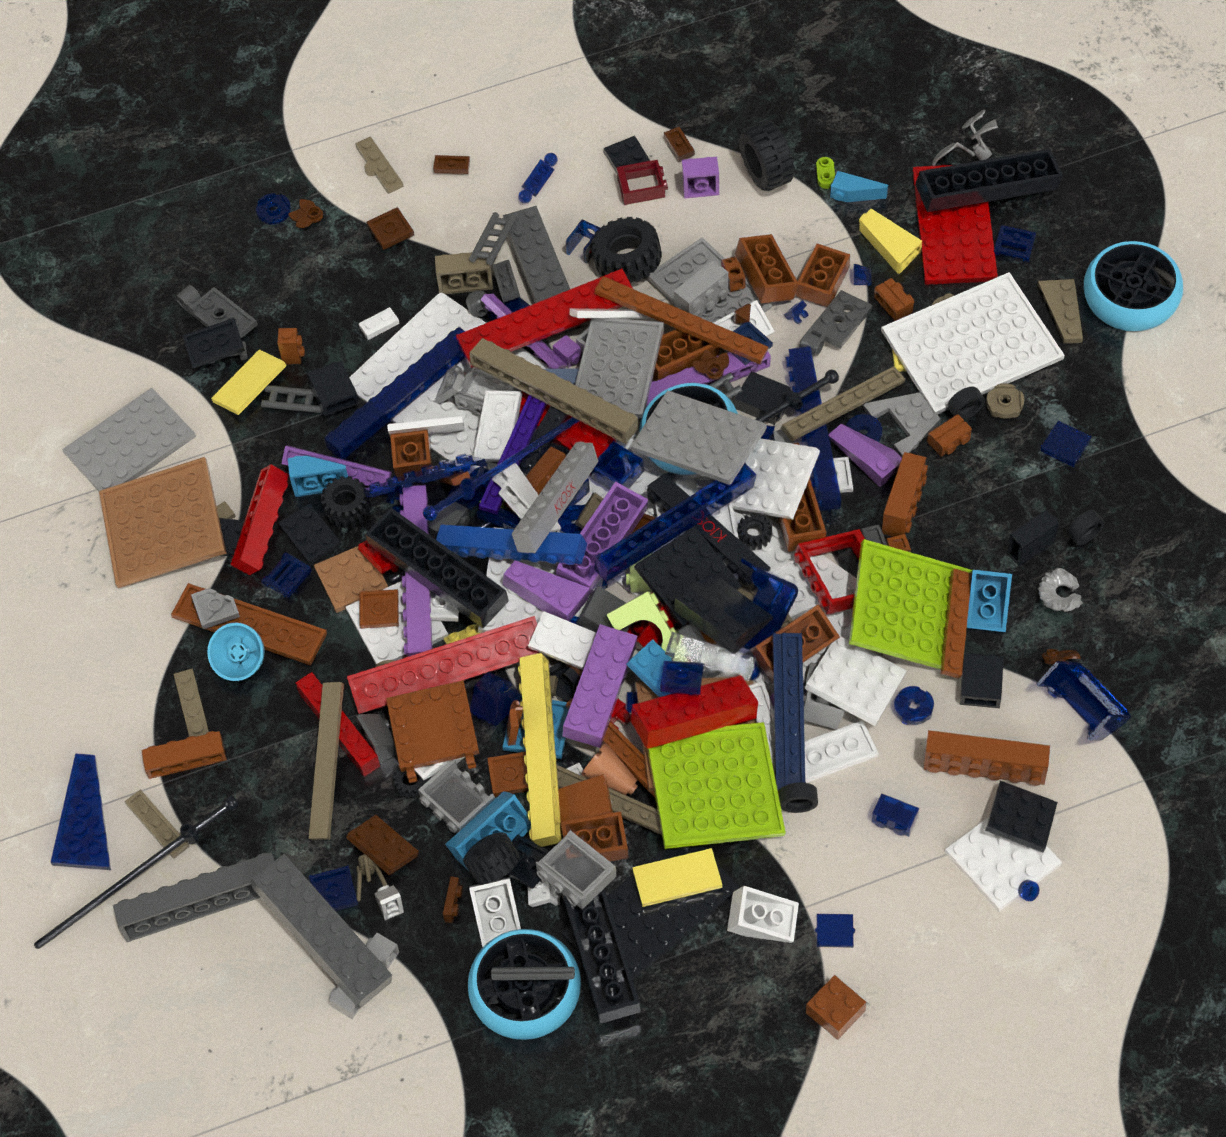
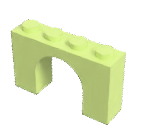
M648 590L607 614L614 629L621 630L638 620L653 622L662 632L663 643L661 648L678 665L687 661L686 655H688V651L684 644L680 645L676 638L679 636L675 628L669 627L667 623L669 618L664 610L660 611L657 605L659 600L655 593L651 594Z

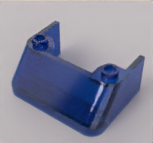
M742 558L740 562L754 570L751 575V581L755 586L759 587L753 602L773 616V619L743 646V648L750 650L781 629L798 595V587L777 574Z
M1056 661L1036 683L1038 687H1047V691L1052 697L1064 698L1089 724L1087 726V733L1089 735L1087 738L1089 741H1102L1131 718L1130 713L1086 667L1078 662Z

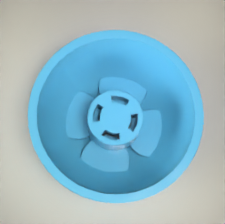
M229 623L220 627L212 635L208 644L207 654L209 663L216 674L226 680L239 681L251 677L258 671L264 659L265 649L260 635L253 628L242 623Z

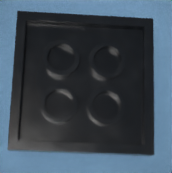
M1000 780L985 831L1043 853L1046 849L1058 802Z

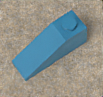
M837 171L831 185L830 198L844 202L886 199L888 185Z

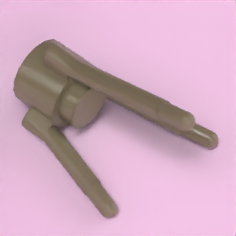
M365 854L358 858L357 901L361 900L362 873L366 875L367 881L370 882L371 874L376 870L382 885H387L380 867Z

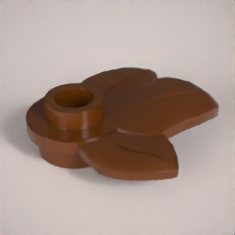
M300 199V209L288 213L289 217L297 222L296 227L298 228L308 227L323 218V211L318 206H315L313 201Z
M705 350L701 361H694L693 366L697 372L706 374L709 379L717 380L723 376L724 369L729 366V357L726 352L716 357Z
M1047 649L1042 654V658L1047 664L1063 665L1067 659H1081L1080 654L1074 650L1058 651L1057 649Z

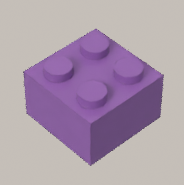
M717 156L682 160V183L685 199L719 195Z

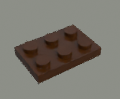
M374 815L350 831L346 838L388 875H391L416 858L419 852L377 815Z

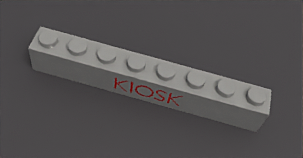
M576 442L516 526L512 536L518 552L535 553L592 472L598 463L593 443Z

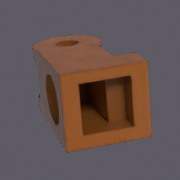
M737 257L721 259L722 267L728 271V288L730 292L746 288L745 274Z

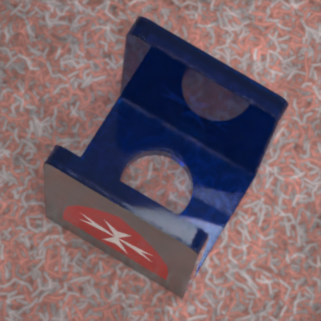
M581 219L565 241L566 252L570 255L585 236L590 239L583 248L584 262L588 263L593 257L591 242L595 235L590 233L588 229L593 230L596 234L597 231H600V227Z

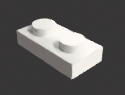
M389 307L360 322L359 328L369 340L398 325L399 319Z

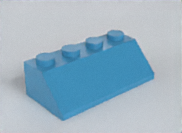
M503 791L445 845L453 856L467 869L463 862L464 856L479 840L488 835L503 832L512 841L517 835L523 837L529 832L531 822L529 821L527 811L516 796Z

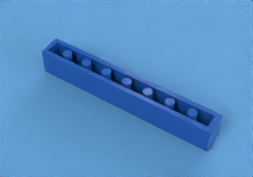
M440 525L436 538L438 542L461 557L476 556L482 559L490 557L498 560L504 558L514 561H546L551 564L556 562L568 565L582 564L587 547V542L582 534L549 532L535 553H522L517 551L512 536L514 529Z

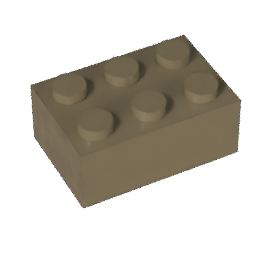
M472 252L435 256L439 293L453 294L492 290L491 265L486 263L487 259L477 258L475 262H471L469 257Z

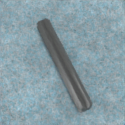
M493 967L491 978L492 980L574 979L575 969L574 967Z

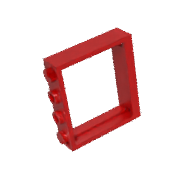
M860 529L799 543L794 553L796 563H799L803 576L807 578L812 592L818 598L820 607L824 609L827 615L852 609L855 594L832 599L810 557L851 547L859 560L861 542L865 539Z

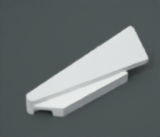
M516 463L501 465L492 480L501 487L500 496L522 519L538 497V494ZM556 522V524L553 526L550 532L559 531L561 529V526L558 522Z

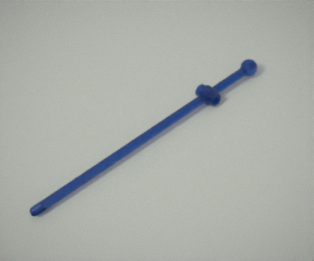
M574 417L568 419L474 481L469 478L463 479L460 484V490L435 506H426L423 509L424 518L429 521L434 520L438 512L462 497L466 500L472 499L475 494V488L575 425L579 420Z

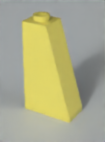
M870 209L860 217L859 231L898 274L920 254L922 240L873 209Z

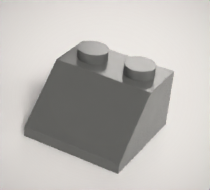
M359 714L356 716L361 735L378 755L380 764L397 755L394 736L390 732L392 729L387 719L383 720L380 714Z

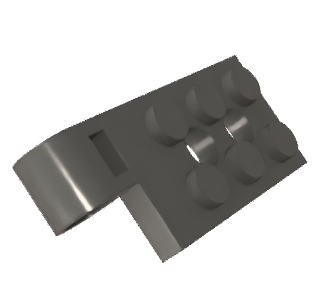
M188 285L175 296L179 305L206 327L234 318L240 336L243 338L258 325L253 317L215 287L201 297L193 286ZM218 312L224 313L220 317L215 316Z
M841 290L805 333L800 342V349L818 356L825 341L841 349L871 312L873 305Z

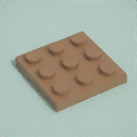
M358 546L314 565L336 613L345 610L346 606L359 601V592L378 591L388 587L383 575L358 550Z

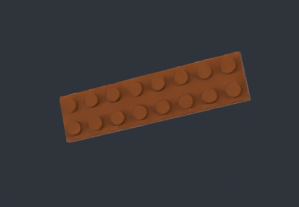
M188 583L171 613L172 618L202 628L191 594L205 590V588ZM234 599L240 617L206 628V630L216 632L220 627L229 623L248 625L260 635L265 650L308 665L312 664L327 635L325 629Z

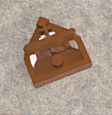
M514 700L510 707L507 724L508 746L516 745L518 729L521 723L523 706H519L518 700Z

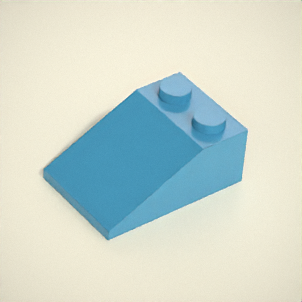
M307 455L288 458L289 476L295 497L322 493L323 488H327L326 484L328 482L332 483L333 479L336 478L338 480L341 476H344V478L348 477L346 465Z
M972 570L967 628L1006 632L1012 574Z

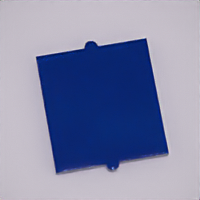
M817 914V928H815L817 947L853 948V934L855 933L853 914Z

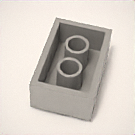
M712 260L674 290V307L701 318L706 311L713 309L716 303L727 297L728 271Z

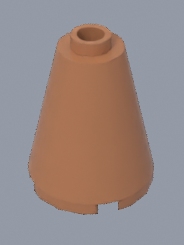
M604 743L581 775L590 779L604 774L607 779L608 788L627 795V793L632 795L638 787L635 784L637 779L607 743Z

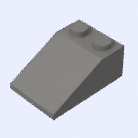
M810 663L805 686L818 664ZM804 689V720L837 730L845 710Z

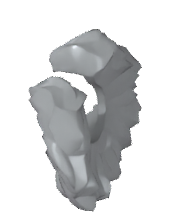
M1056 568L1051 573H1045V577L1041 579L1042 582L1039 583L1040 587L1038 588L1043 604L1054 611L1063 610L1066 612L1079 608L1083 603L1081 595L1073 593L1063 598L1056 593V588L1059 586H1067L1070 588V592L1074 591L1079 587L1077 579L1062 568Z

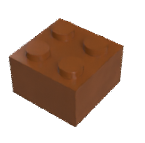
M428 430L390 434L393 468L396 477L433 473Z
M834 975L806 1004V1014L835 1039L839 1040L866 1011L867 1002Z

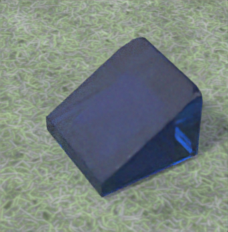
M854 264V285H872L871 269Z

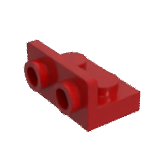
M367 540L359 544L358 550L381 574L390 569L393 572L399 570L397 565L370 547Z

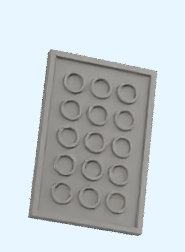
M702 237L657 267L653 273H650L647 279L674 304V290L712 260L722 266L721 259L725 258ZM745 278L746 288L732 292L728 288L727 297L716 303L713 309L706 311L701 318L714 323L756 300L765 313L772 308V303H760L750 282Z
M592 318L575 386L586 389L589 393L617 405L628 413H633L638 418H642L646 409L664 331V322Z
M150 388L62 450L98 491L137 479L194 439L196 435L153 388Z
M667 390L630 447L634 452L731 485L767 427L766 423Z

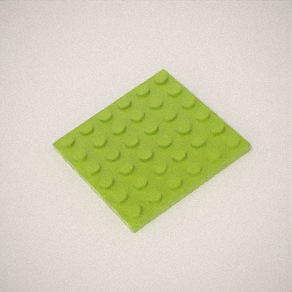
M864 539L861 542L849 644L941 669L951 571L958 569L972 573V570Z
M764 722L725 726L710 732L647 749L665 849L785 836L786 831Z

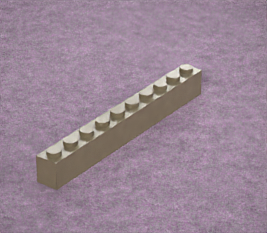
M482 338L470 351V364L624 444L638 430V417L633 413L624 411L617 405L589 393L586 389L573 385L570 381L542 369L539 365L526 361L523 357H519L491 341Z

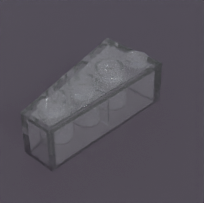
M675 632L671 633L665 652L666 655L672 657L671 661L682 664L683 661H686L690 667L699 669V666L705 667L704 670L715 674L718 671L721 672V676L727 678L742 675L744 680L747 681L750 680L757 659L739 651L733 655L722 646Z

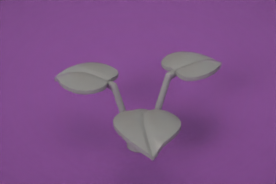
M985 110L978 112L962 126L963 130L968 126L972 129L974 135L971 139L976 138L978 141L972 146L974 150L971 151L958 142L952 143L935 156L932 165L935 166L940 158L956 147L962 148L970 153L972 157L976 155L980 161L989 158L992 152L985 145L980 135L998 128L997 121L995 119L991 120L976 132L974 122L983 118Z

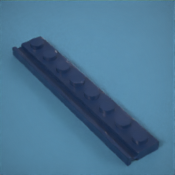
M773 633L775 776L778 791L787 784L806 783L802 633Z

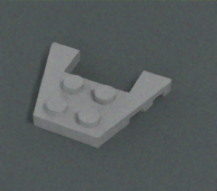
M920 392L863 404V409L872 420L889 412L908 436L894 444V449L901 457H903L904 452L910 453L914 450L919 442L926 438L928 433L934 430L940 423V417L933 412Z

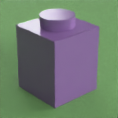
M567 335L553 345V352L567 364L568 368L577 364L582 358L581 347Z

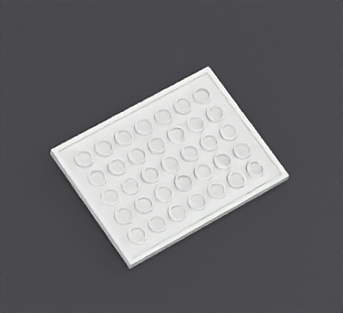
M1010 272L881 328L893 351L935 414L949 410L947 405L951 397L964 388L977 387L983 395L994 389L998 384L1013 382L1061 361L1065 356Z

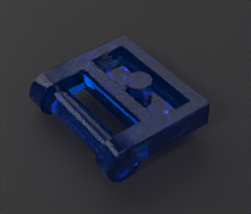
M1001 225L994 248L995 255L1003 254L1029 262L1036 232ZM1002 245H1007V246H1011V247H1016V248L1025 249L1026 251L1023 252V251L1013 250V249H1009V248H1004V247H1001V246H1002Z
M285 552L281 557L282 560L268 576L263 577L261 582L266 587L272 588L286 598H289L312 570L310 566ZM290 564L289 567L282 573V575L276 581H274V579L280 574V572L286 567V565Z

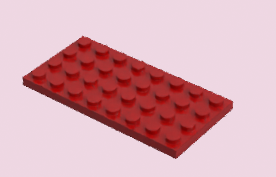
M952 165L913 167L920 240H922L921 253L925 285L988 282L997 278L988 202L927 212L915 186L919 171Z

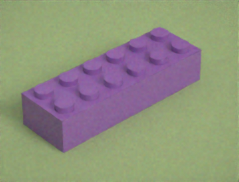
M615 481L580 533L587 542L582 564L568 565L566 563H559L556 568V576L589 587L590 595L647 511L648 499Z
M599 625L563 725V737L601 748L629 668L626 664L632 659L636 648L637 635Z

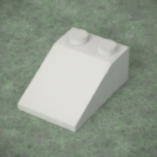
M510 877L488 884L469 886L482 947L505 932L521 929Z
M743 886L733 892L727 931L746 937L792 943L794 942L799 903Z

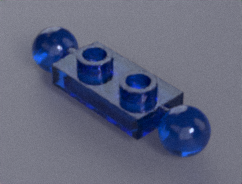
M547 153L544 161L540 159L521 186L525 189L521 190L518 194V199L521 203H529L532 200V195L537 196L555 170L552 166H555L558 162L556 154Z

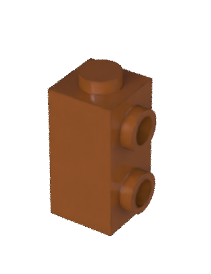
M279 328L277 344L282 361L285 364H301V357L305 355V349L302 346V336L298 335L297 328Z

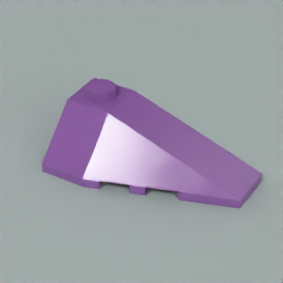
M840 424L828 435V438L879 487L884 485L898 472L902 457L893 449L843 424Z

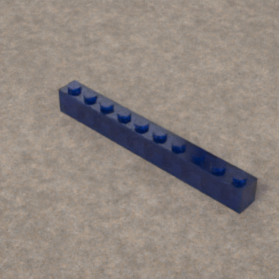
M460 327L451 331L446 338L436 343L434 348L428 353H424L416 363L411 364L404 373L398 375L392 383L383 387L380 393L370 398L362 408L357 409L339 427L329 432L325 437L327 449L339 459L344 460L441 379L448 369L459 364L466 357L456 339V335L465 331Z
M811 347L788 349V356L785 357L786 367H790V371H788L789 382H793L791 390L799 393L817 382ZM819 389L803 398V406L799 410H795V412H799V415L822 404ZM825 424L800 437L801 442H805V446L815 447L820 450L810 477L820 511L841 508V494L828 430Z
M744 463L731 485L718 480L713 481L597 555L594 570L605 582H608L752 489L757 474Z

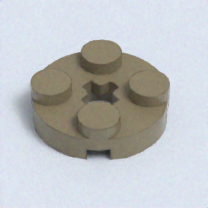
M1007 383L998 384L988 392L986 405L993 417L1015 418L1020 415L1024 406V395L1021 391L1019 392L1015 389L1016 386ZM1006 398L1007 401H1010V402H1009V403H1002L1001 401H1003V399Z

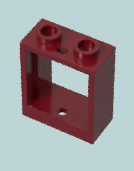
M658 159L616 167L617 180L624 205L665 198V190H668L666 179L663 180L664 170L663 166H659ZM655 175L658 186L630 191L627 180Z

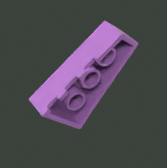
M516 560L503 575V586L538 609L569 622L589 597V587Z

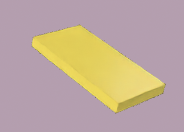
M258 350L211 399L213 403L239 415L286 367L284 361Z
M712 848L632 867L642 907L722 888Z

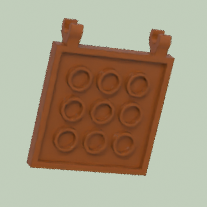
M464 680L386 698L401 772H407L409 783L417 781L415 768L466 757L468 769L476 768L474 755L480 753Z

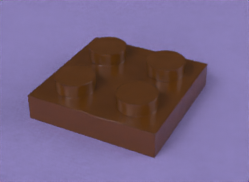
M398 207L367 221L368 228L383 250L414 236V230Z

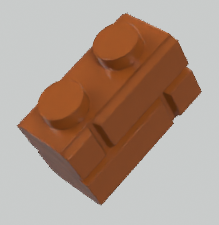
M890 278L875 287L874 298L895 321L912 313L914 300L910 294L907 295L903 291V287L899 282L896 283Z
M958 414L929 432L927 442L941 457L946 453L951 454L958 445L966 444L971 438L972 429Z

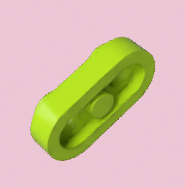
M821 157L816 162L818 185L823 189H830L835 178L834 162L829 157Z

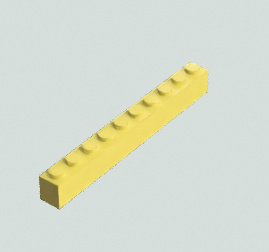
M542 653L521 657L518 672L521 677L519 689L522 694V701L520 706H523L524 719H522V727L525 731L523 744L526 748L524 762L527 766L525 779L529 788V792H527V800L530 804L528 818L531 822L529 835L531 841L543 847L559 843L562 840L549 660Z

